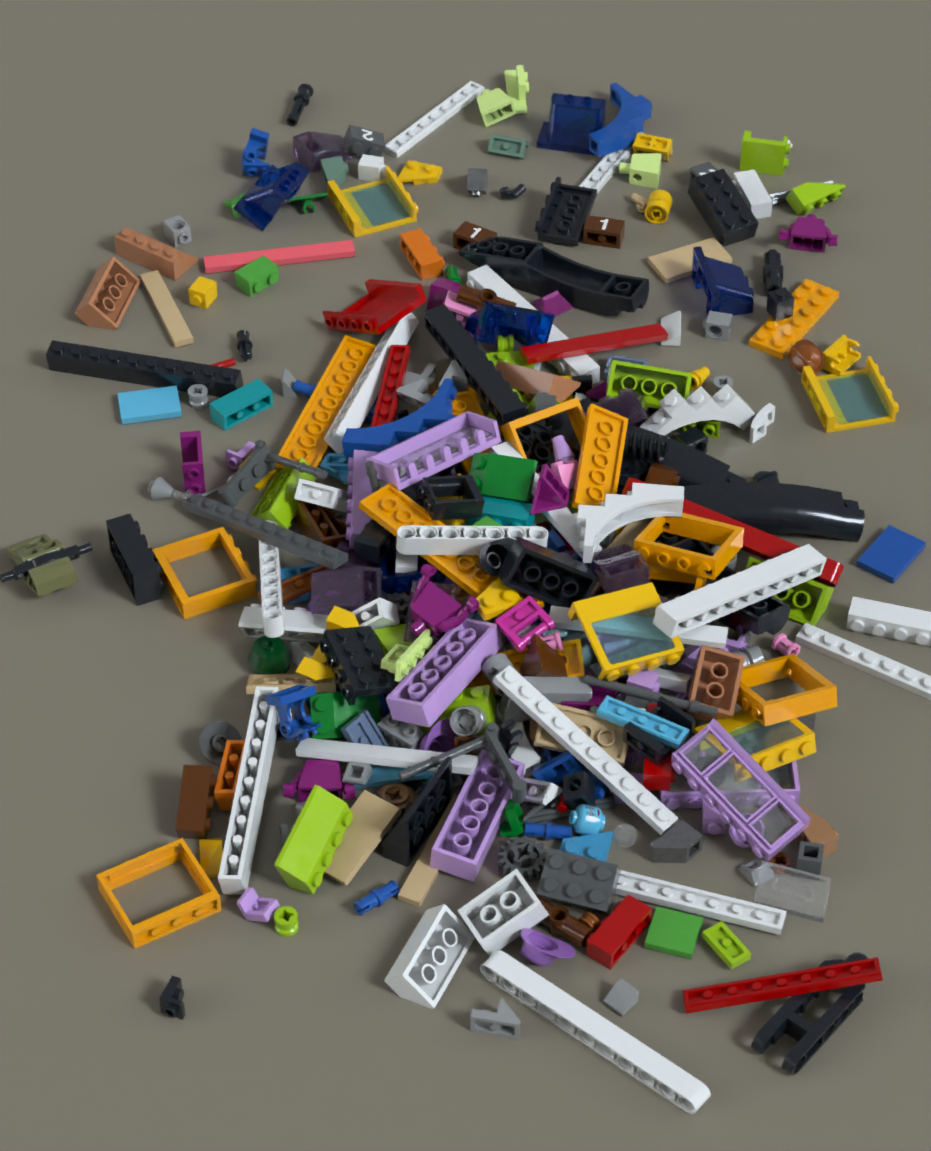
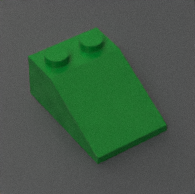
M474 453L469 475L473 476L482 496L529 502L538 461L492 453Z
M342 692L320 693L310 696L313 723L322 724L321 727L317 728L318 733L313 735V739L345 738L340 729L355 716H358L362 710H368L376 725L380 722L378 695L356 697L355 705L351 706L343 698Z

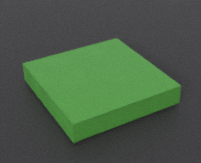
M657 906L644 948L692 959L703 924V917Z

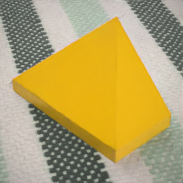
M223 837L199 839L200 866L208 878H216L219 875L223 855Z

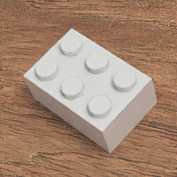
M517 868L457 910L489 957L496 950L502 949L519 937L521 930L532 928L549 915Z

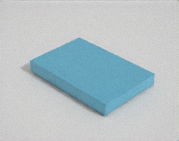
M177 385L117 393L122 424L182 417Z

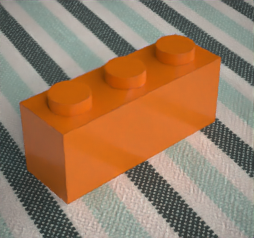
M421 228L400 233V248L420 279L423 281L442 276L445 262L443 257L438 254L436 246L431 244L429 236L425 235Z
M245 740L226 741L214 790L220 811L232 810Z

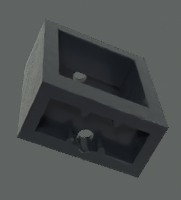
M472 475L423 477L422 485L418 489V495L424 503L425 511L429 513L432 520L481 518L485 500ZM436 497H463L462 500L437 501Z

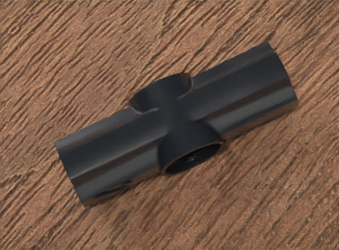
M769 249L768 252L764 253L763 282H765L766 294L782 288L783 265H781L780 253L776 249Z

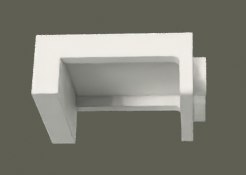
M299 478L294 497L297 500L348 512L346 511L347 500L350 498L347 497V491Z

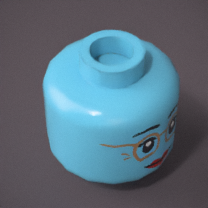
M580 804L575 810L571 811L569 823L572 824L573 831L577 834H598L604 829L605 815L602 814L599 807Z

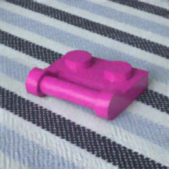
M528 596L495 620V624L512 642L518 652L526 648V645L531 642L534 633L539 636L546 630L550 631L555 627L552 618L531 596ZM540 619L542 621L541 624L520 638L517 635L536 620Z

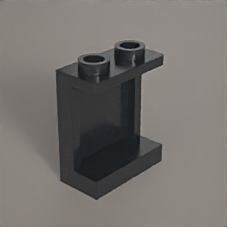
M662 696L657 699V707L650 713L688 728L689 735L684 741L685 743L694 735L695 719L689 713L679 709L672 701H668ZM631 721L624 726L623 741L657 766L677 750L660 743Z

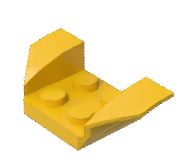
M337 606L333 607L326 619L327 630L360 627L354 613ZM320 644L312 658L304 657L295 671L297 674L314 681L335 680L332 669L327 665L326 656L320 650Z

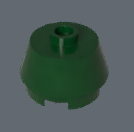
M262 636L258 638L248 655L250 668L257 674L263 675L286 673L292 660L290 651L279 637L270 638Z

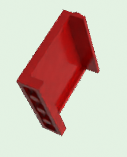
M369 279L365 282L368 294L342 312L323 311L322 313L328 329L381 334L425 303L427 299L421 283Z

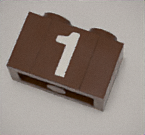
M588 215L584 226L583 244L620 249L624 238L625 221Z
M464 221L453 233V248L461 250L474 241L478 243L489 237H497V233Z

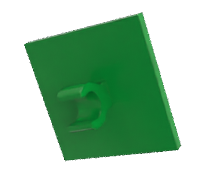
M328 192L290 198L287 204L304 201L303 212L307 213L306 206L308 205L312 207V212H315L316 208L312 200L323 199L328 196Z

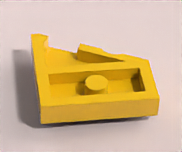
M408 160L397 179L399 182H413V185L437 183L442 174V167Z
M500 578L496 579L476 598L480 604L477 611L484 621L502 616L523 601L517 591L504 586Z

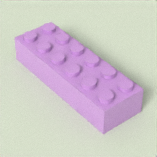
M466 618L461 625L447 631L386 697L393 720L430 727L482 670L484 662L495 655L503 646L497 624Z
M485 749L481 750L478 756V765L473 774L468 776L432 848L430 867L474 882L504 820L503 812L506 809L508 800L512 799L510 788L506 782H502L497 767L491 763L488 752ZM509 758L519 778L523 779L525 764Z

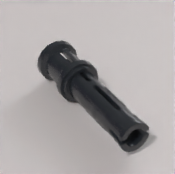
M301 84L298 87V93L294 96L295 103L286 120L289 126L294 127L298 124L304 107L309 104V98L314 92L309 84Z

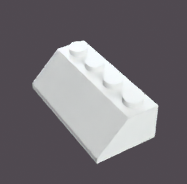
M251 604V607L244 606L238 625L244 637L260 638L266 636L263 626L262 605ZM283 607L284 634L279 636V638L282 640H305L307 642L320 643V640L323 639L324 631L327 630L326 619L330 613L323 609L309 612L307 609L295 607L294 610H285V607Z
M445 904L427 909L384 981L399 997L434 1009L475 939L474 934Z

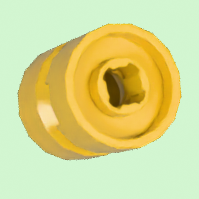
M654 190L649 195L645 209V217L649 222L663 224L668 219L672 197L667 191Z

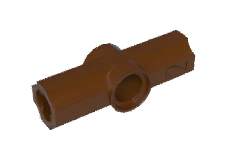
M461 284L456 297L457 301L474 306L481 314L488 315L494 313L509 319L512 318L517 304L497 297V294L491 289L486 288L480 291Z
M537 896L549 914L540 921V923L548 927L549 933L555 937H565L580 947H586V939L591 932H594V929L569 915V910L565 906H554Z

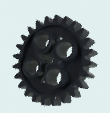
M546 421L542 423L536 422L516 430L527 459L531 450L532 453L529 458L538 461L536 473L541 472L543 464H547L551 468L550 464L555 463L551 439L557 436L558 431L552 432L553 426L546 427ZM502 431L500 433L501 442L499 444L506 442L502 434Z

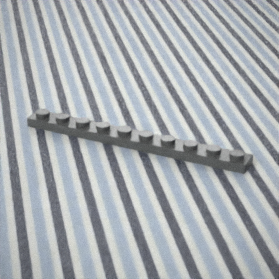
M201 494L191 495L190 498L182 502L183 510L332 570L349 561L348 553L216 500L204 497Z

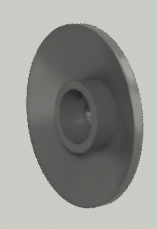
M212 722L201 731L199 736L200 751L210 763L220 766L226 741L242 740L241 735L233 725L227 722ZM215 742L220 743L221 749L215 746Z

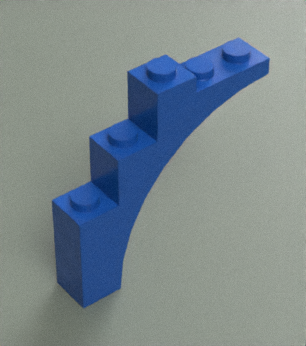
M616 82L610 84V100L617 106L620 112L610 124L589 134V150L597 157H602L633 146L636 134L643 132L644 120L651 118V101L642 95L635 97Z
M444 379L440 389L430 401L404 418L380 426L347 428L342 440L344 456L353 458L354 449L374 452L384 451L456 417L452 412V402L457 397V388L453 385V379Z

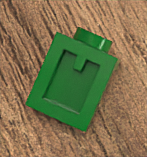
M509 799L503 812L505 822L501 825L500 837L518 836L522 834L525 822L522 821L524 815L520 804Z

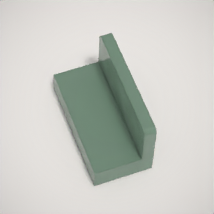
M491 134L488 152L523 159L525 149L529 147V143L523 139Z

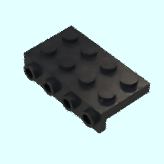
M556 177L555 182L551 183L550 195L546 196L545 208L541 209L540 220L535 225V232H538V240L578 246L588 215H590L597 197V189L561 184V177Z
M371 626L324 631L323 639L320 640V650L325 654L327 665L332 669L335 682L339 684L342 696L346 699L349 706L355 705L356 697L390 694L399 684V682L395 681L394 673L381 668V660L385 657V654Z

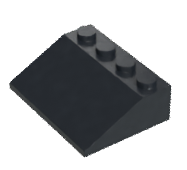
M447 756L426 780L424 785L418 787L414 799L406 804L401 817L397 818L391 831L382 838L381 846L383 847L384 858L408 867L436 828L452 799L451 757Z

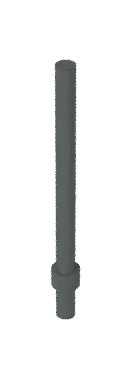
M587 674L584 678V683L655 702L662 696L668 701H672L678 708L689 710V713L698 715V713L716 717L718 713V708L703 705L700 701H687L606 679L600 680L598 677Z

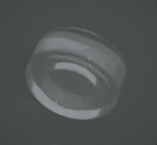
M630 824L618 825L614 829V842L621 847L634 845L637 840V830Z

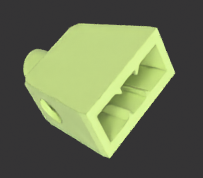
M500 88L491 91L485 89L476 98L485 127L516 114L512 99Z
M662 153L633 154L631 163L620 162L619 173L629 174L630 184L658 189Z

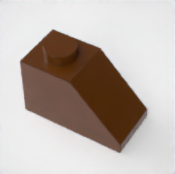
M655 462L649 468L645 483L678 486L681 479L678 476L680 470Z

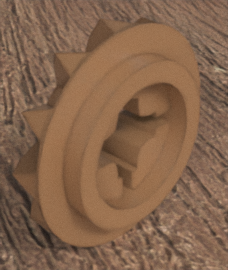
M400 783L387 784L378 791L379 796L383 800L397 806L401 810H404L406 804L414 799L413 791L408 786Z

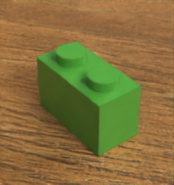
M264 255L234 271L235 286L249 297L279 281L278 265Z

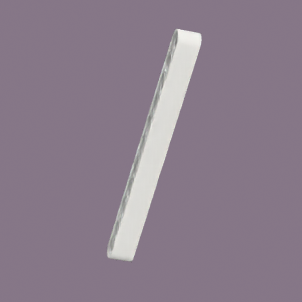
M412 312L385 331L325 435L324 441L335 453L342 454L344 452L342 440L346 429L360 428L379 394L390 346L407 345L416 329L419 320Z
M496 950L480 966V971L487 980L685 1112L695 1114L710 1097V1090L703 1082L507 953Z

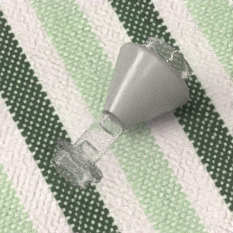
M162 477L152 479L147 489L148 494L151 495L154 501L167 498L185 501L191 495H194L191 490L186 492L175 490Z

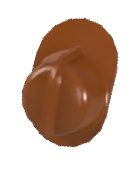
M808 339L797 341L789 351L788 362L800 375H802L803 366L810 365L815 376L824 366V354Z

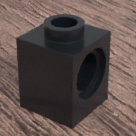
M696 426L676 435V441L707 453L708 437Z
M585 771L575 772L563 777L565 803L573 810L580 804L595 806V781Z

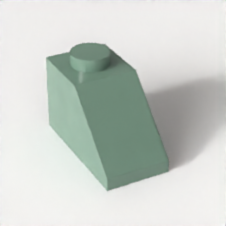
M342 156L320 159L321 175L326 189L327 181L334 180L340 188L346 182V174L349 173L348 164L344 163Z

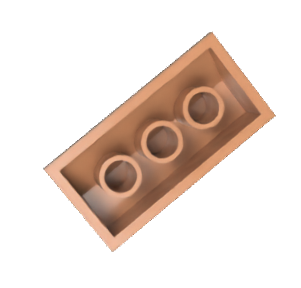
M127 227L114 236L116 255L152 271L158 270L161 275L174 281L198 262L197 257Z
M114 256L99 266L75 315L90 327L116 330L141 280Z
M499 360L495 368L501 372L503 379L510 383L511 389H516L522 396H524V393H527L526 397L532 399L536 392H544L556 396V401L562 402L578 389L581 382Z

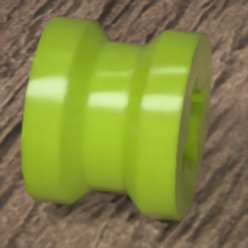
M497 335L498 352L514 351L513 335H508L507 337Z
M283 906L275 911L274 921L277 934L283 937H290L297 933L299 924L296 909L290 906Z

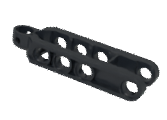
M860 952L852 953L844 961L842 959L826 960L819 967L868 959V957ZM865 984L849 986L814 1025L800 1017L799 1014H803L806 1006L814 998L820 996V991L791 996L759 1030L752 1041L751 1048L762 1055L771 1044L775 1045L785 1033L799 1042L785 1057L782 1068L793 1076L796 1075L862 1003V991L865 989Z

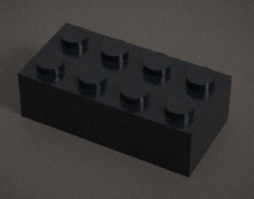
M724 168L691 178L687 193L722 247L755 237L759 222Z
M131 514L106 520L110 552L137 606L162 599L161 590L164 587L159 577V574H162L161 566L158 561H154L153 550L147 547L148 543L145 535L140 534L141 529L138 521H134Z
M521 537L516 538L497 572L504 586L554 606L570 608L575 601L589 598L600 579L592 566Z

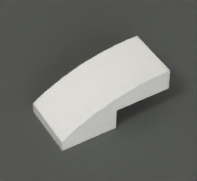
M771 403L764 406L752 421L749 442L752 444L765 436L767 426L774 422L775 406Z

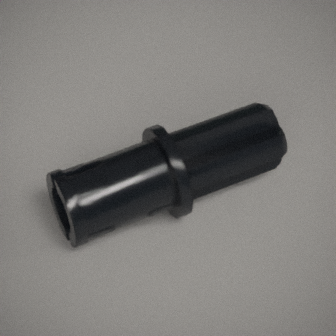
M240 330L237 333V348L243 361L247 362V360L252 359L251 349L253 344L250 341L249 332L246 330L244 334V330Z

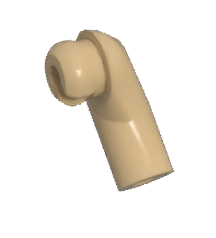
M633 193L630 200L637 204L638 212L645 213L648 199Z

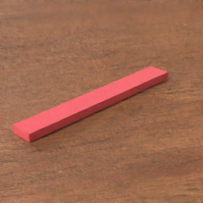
M352 240L205 256L203 261L205 272L208 274L238 270L263 255L277 265L354 257L355 249Z

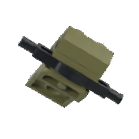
M42 534L5 547L7 555L18 566L13 567L11 571L0 574V580L4 583L12 579L16 581L23 578L25 584L38 597L48 596L58 589L70 588L72 584L78 583L76 571L71 561L80 558V555L92 551V545L89 542L79 547L74 545L64 549L60 541L57 539L51 540L46 534Z

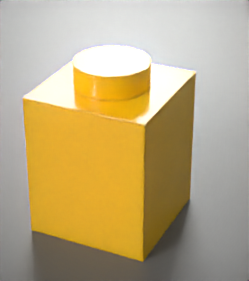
M199 276L188 289L190 304L207 309L218 296L216 281Z

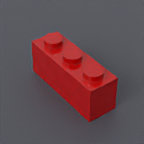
M627 895L622 902L618 901L614 906L613 912L608 917L605 916L602 919L599 928L588 935L585 942L587 945L586 956L611 970L651 923L652 908L630 895Z

